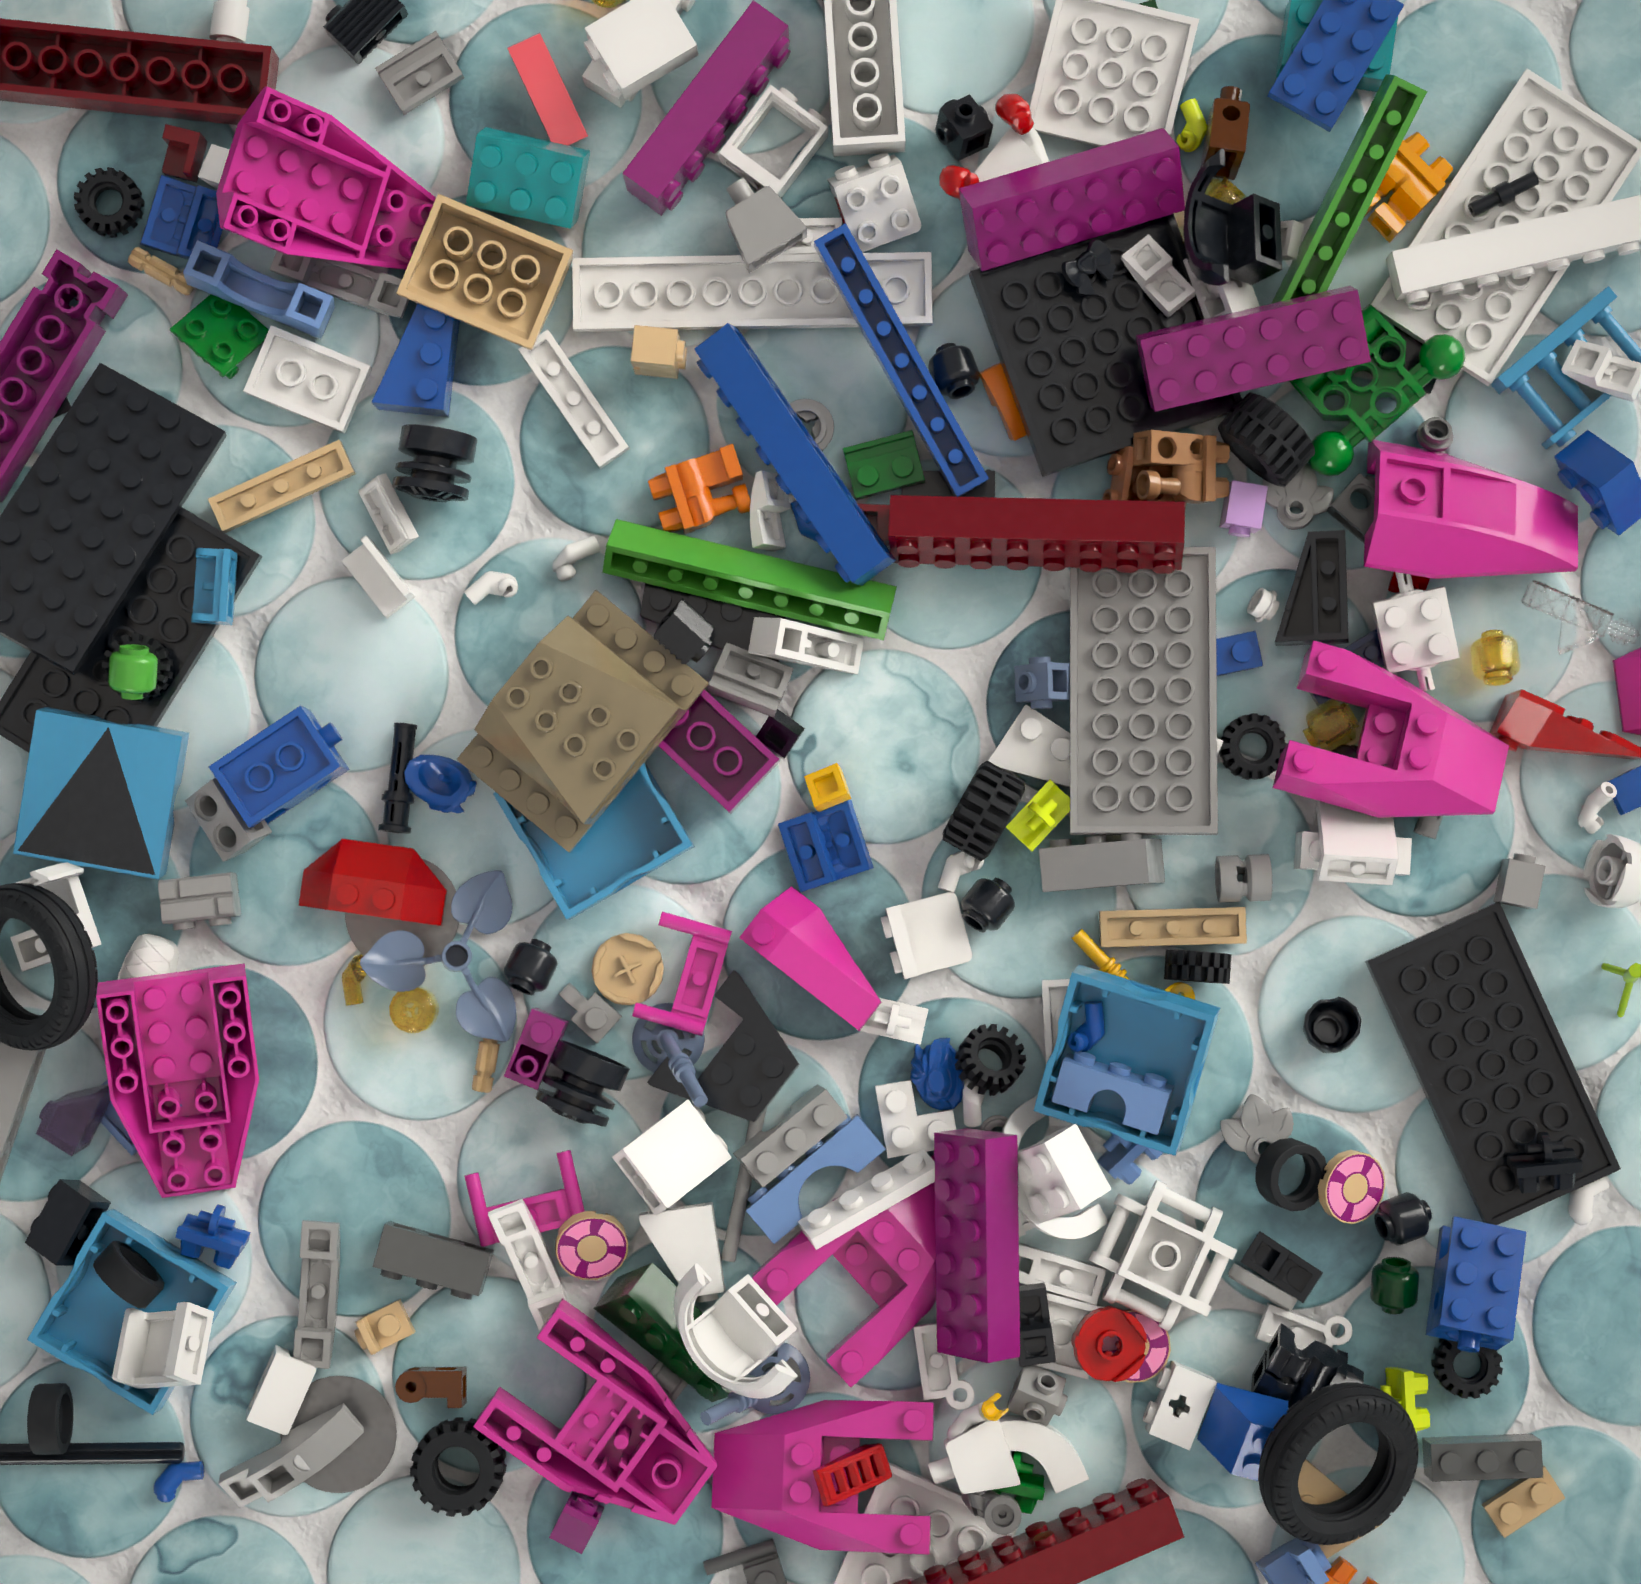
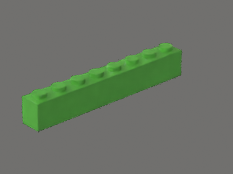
M1385 75L1299 247L1297 259L1292 261L1271 304L1328 290L1428 91L1395 75Z
M618 519L615 520L606 544L602 573L883 641L897 586L869 580L862 586L851 581L847 583L838 572Z

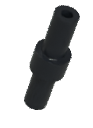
M1532 171L1510 183L1504 181L1492 187L1491 193L1468 204L1471 215L1475 217L1497 205L1503 207L1515 201V196L1539 184L1538 177Z

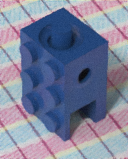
M303 706L297 707L208 766L249 828L254 827L264 819L269 824L350 770L334 747V745L343 740L337 729L331 722L321 727L311 710Z
M1455 1216L1452 1218L1451 1227L1442 1226L1439 1229L1425 1335L1458 1342L1457 1349L1473 1353L1479 1352L1480 1347L1499 1350L1513 1341L1526 1231Z

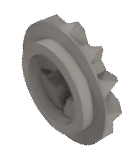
M799 399L789 403L800 420H803L805 423L818 419L812 427V433L815 442L823 452L832 440L834 432L833 418L828 409L823 404L812 399Z

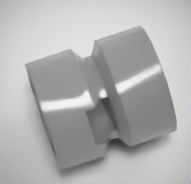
M1269 854L1247 855L1243 861H1241L1238 855L1216 856L1215 886L1218 903L1240 902L1243 896H1246L1249 901H1271L1272 868ZM1238 874H1243V882L1237 881Z

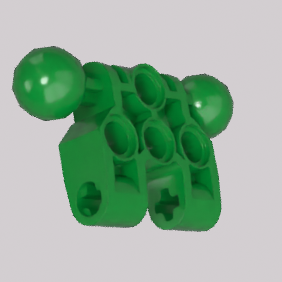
M1371 304L1366 306L1362 310L1371 362L1348 367L1343 375H1337L1333 371L1289 381L1323 421L1350 422L1340 432L1325 431L1314 437L1312 444L1316 453L1309 460L1312 468L1319 474L1326 476H1335L1346 471L1353 460V448L1364 438L1371 443L1392 423L1397 421L1399 417L1426 395L1423 390L1426 384L1433 378L1443 380L1458 374L1466 358L1464 347L1459 340L1446 334L1430 337L1420 348L1418 355L1419 363L1408 372L1405 368L1406 341ZM1386 347H1394L1400 352V357L1394 362H1385L1379 355ZM1359 371H1366L1373 378L1367 386L1360 387L1352 382L1354 374ZM1331 395H1339L1344 399L1345 403L1341 409L1331 411L1325 407V400ZM1381 398H1392L1397 404L1396 408L1390 413H1381L1376 408V403Z

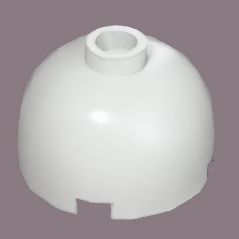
M1605 835L1608 838L1605 841L1597 840L1587 855L1583 877L1590 876V889L1584 888L1585 893L1591 903L1602 907L1624 908L1634 905L1641 900V845L1622 836Z

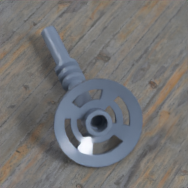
M662 1003L653 1007L671 1012L673 1003ZM639 1018L632 1035L633 1049L638 1060L648 1070L655 1072L664 1059L668 1057V1066L678 1082L683 1084L693 1104L696 1107L704 1106L708 1102V1098L695 1077L696 1070L693 1066L700 1058L704 1048V1031L702 1036L695 1034V1038H690L689 1032L682 1031L684 1039H679V1035L674 1028L658 1024L651 1031L644 1027L648 1021ZM652 1040L657 1041L658 1046L662 1049L661 1054L653 1047ZM641 1041H646L649 1051L658 1059L656 1063L647 1057L642 1048ZM684 1048L692 1051L689 1057L687 1054L682 1053Z
M784 1342L776 1350L778 1351L777 1356L768 1357L748 1375L755 1377L763 1376L774 1367L771 1366L764 1371L761 1369L764 1365L772 1362L778 1364L782 1359L787 1362L791 1357L799 1367L801 1382L792 1381L785 1388V1391L769 1398H749L731 1392L726 1400L701 1412V1421L706 1426H709L733 1412L741 1413L750 1407L766 1414H780L792 1410L804 1399L809 1388L810 1371L806 1359L798 1349ZM790 1393L795 1395L786 1403L770 1405V1401L781 1400Z

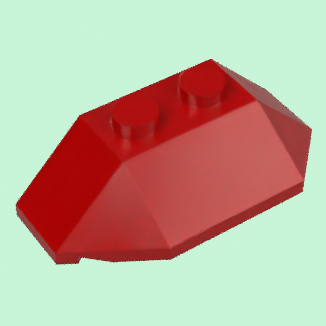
M341 839L304 869L298 906L442 926L447 889L413 848Z

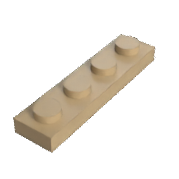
M337 440L208 498V501L222 532L227 533L349 478L356 473L342 442Z
M1246 907L1099 911L1100 947L1247 943Z

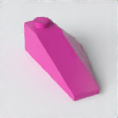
M792 886L764 906L739 937L858 1031L862 1029L882 1003L839 936L835 933L822 910Z

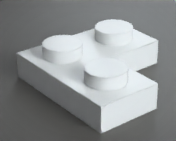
M911 1080L875 1086L887 1158L915 1154L922 1149L926 1152L933 1151L934 1132L956 1130L953 1109L917 1115Z

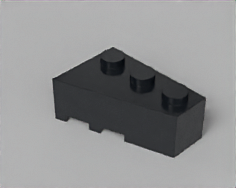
M1345 530L1308 532L1275 639L1276 646L1311 645L1313 641L1324 644L1349 643Z

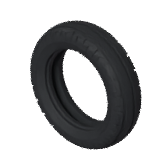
M26 883L1 885L0 933L4 924L10 918L21 920L36 932L45 945L52 963L54 991L46 1012L43 1015L33 1014L24 1009L13 998L0 972V1042L22 1050L49 1049L62 1044L75 1035L90 1016L98 986L96 956L91 948L93 945L87 931H84L85 927L82 921L74 913V910L53 892L43 887H34V885Z
M1353 1382L1333 1384L1313 1391L1303 1397L1302 1401H1297L1286 1411L1287 1414H1283L1273 1427L1274 1431L1270 1432L1262 1450L1258 1481L1266 1509L1282 1529L1290 1535L1309 1543L1333 1545L1355 1540L1358 1536L1362 1537L1391 1516L1390 1513L1398 1508L1403 1501V1496H1406L1411 1487L1412 1479H1414L1419 1454L1418 1439L1414 1425L1405 1409L1392 1396L1366 1384ZM1363 1422L1375 1426L1379 1439L1378 1452L1375 1462L1365 1479L1352 1492L1334 1502L1314 1505L1302 1501L1298 1490L1299 1474L1312 1448L1325 1435L1343 1425Z

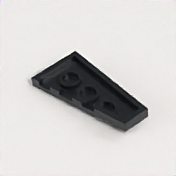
M647 583L644 586L640 612L642 618L660 624L661 620L683 598L714 626L710 636L714 641L710 646L721 650L724 649L726 642L749 650L754 617L786 619L784 616Z

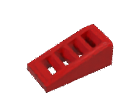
M881 1443L862 1445L813 1470L823 1506L835 1504L892 1478L888 1459ZM856 1462H858V1466H859V1469H860L862 1478H861V1476H860V1473H859V1470H858V1467H857V1463H856ZM843 1468H845V1471H846V1474H847V1477H848V1481H849V1485H848V1482H847V1479H846V1475H845V1472H844V1469H843ZM832 1472L837 1483V1491H835L834 1484L830 1473Z

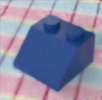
M1217 1383L1199 1428L1197 1439L1230 1474L1258 1481L1259 1463L1265 1442L1270 1432L1274 1431L1273 1427L1283 1414H1287L1289 1401Z

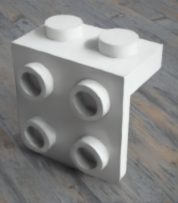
M888 153L875 155L868 159L869 164L859 168H855L854 165L840 168L834 172V177L827 179L832 194L838 200L844 221L862 252L914 234L921 229V221L902 162L895 155L889 156Z
M946 892L886 908L887 916L880 918L886 939L893 937L896 951L890 953L895 974L902 972L904 979L966 963L972 959V951L957 896L953 892Z

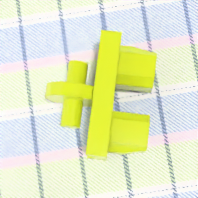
M1049 779L1005 828L1032 852L1070 812V797Z
M1398 1367L1385 1368L1386 1385H1380V1390L1392 1396L1405 1409L1414 1425L1416 1434L1417 1431L1429 1428L1430 1413L1427 1408L1415 1407V1395L1426 1394L1429 1390L1428 1376Z

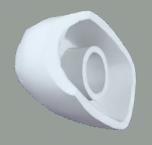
M152 934L139 935L124 959L118 974V980L176 972L179 959L177 945L173 941Z

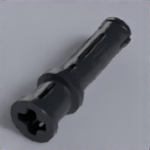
M394 723L388 790L384 791L381 798L385 805L383 823L379 824V831L411 833L408 820L410 804L414 803V797L405 782L404 771L414 755L417 729L415 724Z

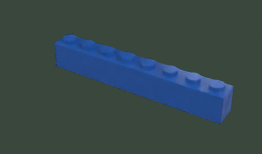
M845 223L815 240V250L953 496L960 497L987 482L989 478L847 224Z
M727 323L694 348L700 357L697 365L708 379L712 377L715 379L720 387L716 390L718 396L728 408L734 407L739 415L736 419L737 424L748 437L753 435L759 444L755 448L759 457L766 465L772 464L779 474L775 477L778 485L787 495L792 493L799 503L795 506L797 513L805 523L809 524L811 522L818 531V534L815 535L816 541L826 553L831 551L838 561L835 568L843 580L847 583L851 581L862 586L894 563L896 559L740 330Z

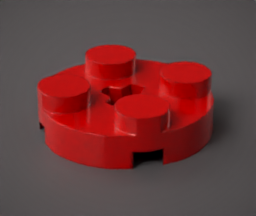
M1113 1306L1098 1308L1087 1314L1080 1321L1071 1338L1074 1356L1079 1366L1088 1375L1101 1381L1119 1382L1130 1378L1140 1369L1146 1356L1144 1352L1147 1336L1142 1324L1127 1311ZM1107 1336L1110 1338L1117 1336L1118 1341L1115 1343L1117 1350L1114 1353L1109 1350L1103 1352L1101 1349L1104 1345L1103 1339Z

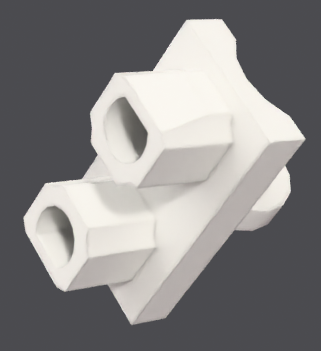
M879 998L882 1003L860 1031L921 1045L928 1009Z

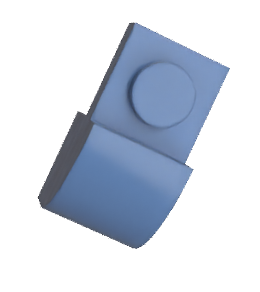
M1298 1538L1281 1545L1255 1563L1268 1584H1325L1329 1581L1325 1571L1332 1567L1318 1544L1309 1543Z

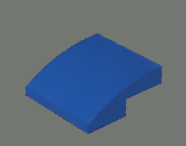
M161 175L140 245L189 260L197 240L217 248L223 231L219 223L217 191L200 185L196 187Z
M851 800L821 812H810L778 823L800 892L874 868Z

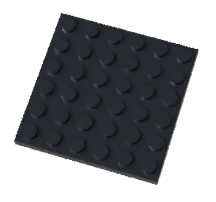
M1174 214L981 271L978 268L970 271L969 277L1042 477L1118 452L1127 446L1133 447L1134 433L1147 430L1177 432L1227 415L1242 400L1240 392L1156 412L1150 407L1136 335L1204 320V316L1195 294V297L1167 318L1131 275L1121 260V256L1149 234L1173 259L1172 266L1192 286L1183 262L1187 258L1185 244ZM1092 239L1100 240L1105 243L1111 252V263L1115 265L1113 279L1111 281L1106 280L1096 270L1094 274H1088L1095 292L1094 295L1078 294L1076 292L1077 287L1071 285L1065 279L1061 268L1062 263L1073 261L1083 252H1086Z

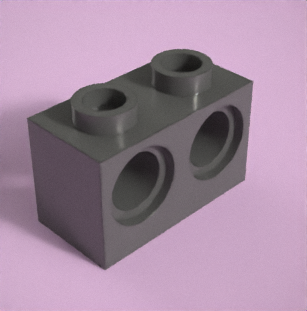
M1360 473L1357 474L1327 510L1332 517L1363 543L1365 542V534L1374 521L1375 478L1370 475L1364 477ZM1359 492L1365 496L1367 501L1365 509L1353 507L1350 502L1351 493Z

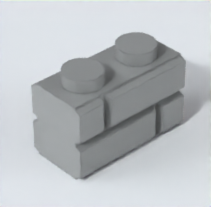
M228 872L158 880L161 919L163 924H173L174 930L196 928L195 921L209 920L210 926L232 924L231 917L241 916L236 873Z

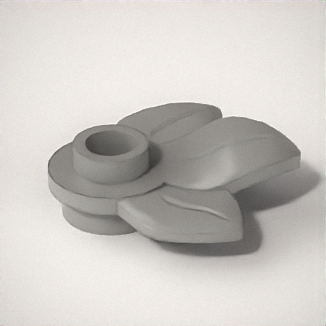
M1308 463L1285 487L1271 484L1264 479L1262 485L1268 486L1266 503L1277 510V517L1281 524L1291 530L1306 527L1311 522L1313 516L1325 513L1333 501V488L1317 486L1315 471ZM1297 507L1301 509L1302 513L1293 514L1289 508Z
M1250 1094L1246 1099L1241 1112V1120L1224 1119L1220 1121V1129L1226 1143L1236 1151L1246 1152L1248 1158L1255 1164L1258 1163L1261 1155L1258 1151L1259 1144L1263 1141L1272 1144L1279 1139L1288 1138L1293 1131L1294 1125L1289 1108H1282L1272 1112L1267 1102L1254 1094Z

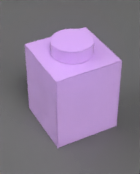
M1235 480L1229 482V495L1224 497L1219 527L1229 529L1228 534L1237 537H1250V533L1259 531L1262 527L1268 486Z

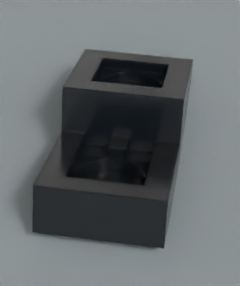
M1261 1231L1240 1261L1302 1303L1306 1301L1323 1274L1322 1271Z
M1045 1282L1019 1286V1366L1056 1362Z

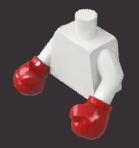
M1004 94L997 100L995 111L1011 128L1008 129L974 173L964 167L948 165L942 169L939 175V185L946 194L960 200L959 188L1049 162L1041 137L1033 126L1034 121L1026 100L1018 94Z

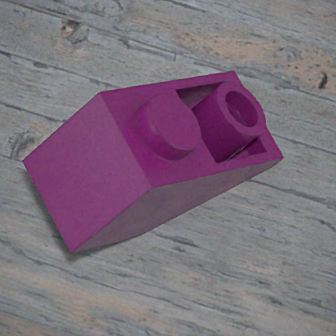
M532 1008L504 1077L538 1090L544 1075H546L551 1065L550 1061L559 1039L562 1040L569 1021L539 1008Z
M571 1492L549 1538L582 1554L600 1520L604 1507L598 1505L599 1502L595 1501L593 1497Z

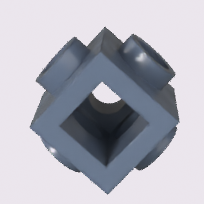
M1051 657L1029 658V664L1014 666L1016 702L1031 703V709L1053 708L1052 702L1070 700V663L1051 662Z

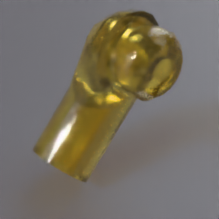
M362 954L353 957L342 973L346 1006L364 1003L361 982L365 978L366 973L360 965V959L363 957Z

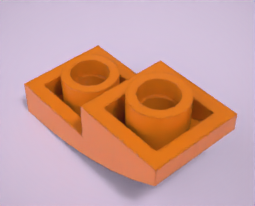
M1001 362L981 371L980 378L991 405L997 407L1009 439L1016 441L1026 436L1024 425Z

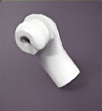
M488 571L468 587L464 593L476 605L488 594L507 598L512 597L518 591V584L516 578L510 574Z
M1609 782L1602 783L1586 798L1578 817V824L1580 828L1584 827L1589 834H1594L1604 825V820L1597 813L1617 795V790L1613 784Z
M963 851L950 855L946 859L937 888L955 893L959 877L974 870H979L983 866L984 860L979 861Z
M1605 1177L1570 1192L1568 1212L1575 1223L1585 1225L1592 1220L1593 1197L1609 1188Z

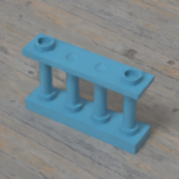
M1609 286L1503 372L1491 384L1499 395L1508 387L1512 392L1517 391L1553 435L1541 444L1545 449L1554 443L1559 448L1577 434L1572 428L1612 396L1603 392L1594 401H1591L1572 378L1562 373V366L1555 359L1558 356L1553 351L1563 342L1567 347L1570 345L1573 347L1576 339L1588 342L1582 336L1585 332L1581 327L1591 319L1595 325L1599 322L1630 360L1641 363V349L1610 313L1613 310L1609 304L1618 296ZM1535 365L1540 370L1544 368L1580 410L1565 425L1528 382L1530 378L1526 372Z

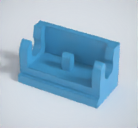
M196 548L194 601L191 622L197 624L233 625L237 553L231 549Z

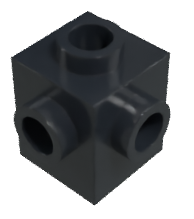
M969 94L958 100H949L940 108L935 131L939 141L943 145H947L956 159L960 161L988 148L993 124L990 122L986 110L981 105H978Z

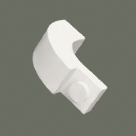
M1005 1415L999 1419L1010 1451L1024 1452L1038 1460L1044 1467L1055 1494L1089 1480L1077 1451L1070 1441L1050 1424L1045 1426L1040 1423L1030 1422L1019 1415Z

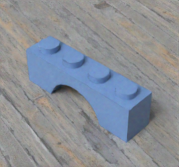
M198 240L183 271L187 285L318 339H322L335 308L333 296L300 282L287 283L266 276L241 263L232 254Z
M858 1114L853 1118L848 1116L846 1120L833 1129L834 1134L824 1142L820 1140L805 1153L807 1157L795 1166L792 1163L777 1176L779 1181L771 1188L767 1189L761 1186L747 1198L751 1205L747 1207L746 1212L773 1244L777 1243L799 1224L798 1221L802 1219L799 1207V1193L805 1180L812 1173L827 1166H842L859 1173L886 1150L882 1142Z

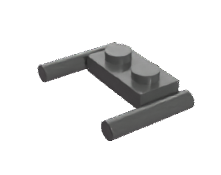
M773 1539L703 1561L707 1576L742 1564L748 1584H787Z

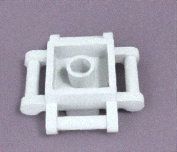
M1156 1180L1150 1190L1145 1206L1121 1194L1117 1195L1114 1202L1117 1205L1096 1252L1092 1250L1088 1261L1114 1273L1104 1291L1102 1300L1110 1304L1117 1302L1159 1322V1327L1170 1331L1182 1305L1208 1317L1212 1308L1209 1306L1212 1296L1229 1259H1234L1237 1250L1213 1238L1223 1215L1222 1210L1216 1207L1209 1209L1167 1189V1184ZM1160 1202L1204 1222L1201 1232L1156 1211ZM1132 1212L1140 1217L1120 1261L1117 1262L1109 1257L1129 1213ZM1209 1250H1212L1216 1254L1194 1299L1189 1294ZM1125 1279L1170 1299L1166 1309L1121 1289Z

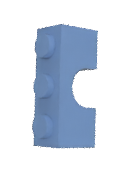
M1080 1051L1074 1054H1067L1062 1061L1051 1102L1087 1113L1093 1104L1097 1092L1111 1090L1118 1093L1125 1102L1126 1112L1122 1124L1155 1135L1159 1134L1163 1127L1174 1085L1166 1083V1078L1153 1073H1146L1145 1076L1131 1072V1067L1118 1062H1110V1065L1095 1061L1096 1057L1087 1052Z

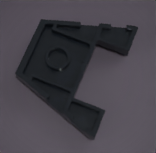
M733 970L714 996L742 1017L743 1020L697 1080L708 1098V1102L705 1105L756 1122L800 1064L742 977ZM666 1057L647 1083L652 1087L691 1100L683 1084L678 1082L668 1066L669 1058Z

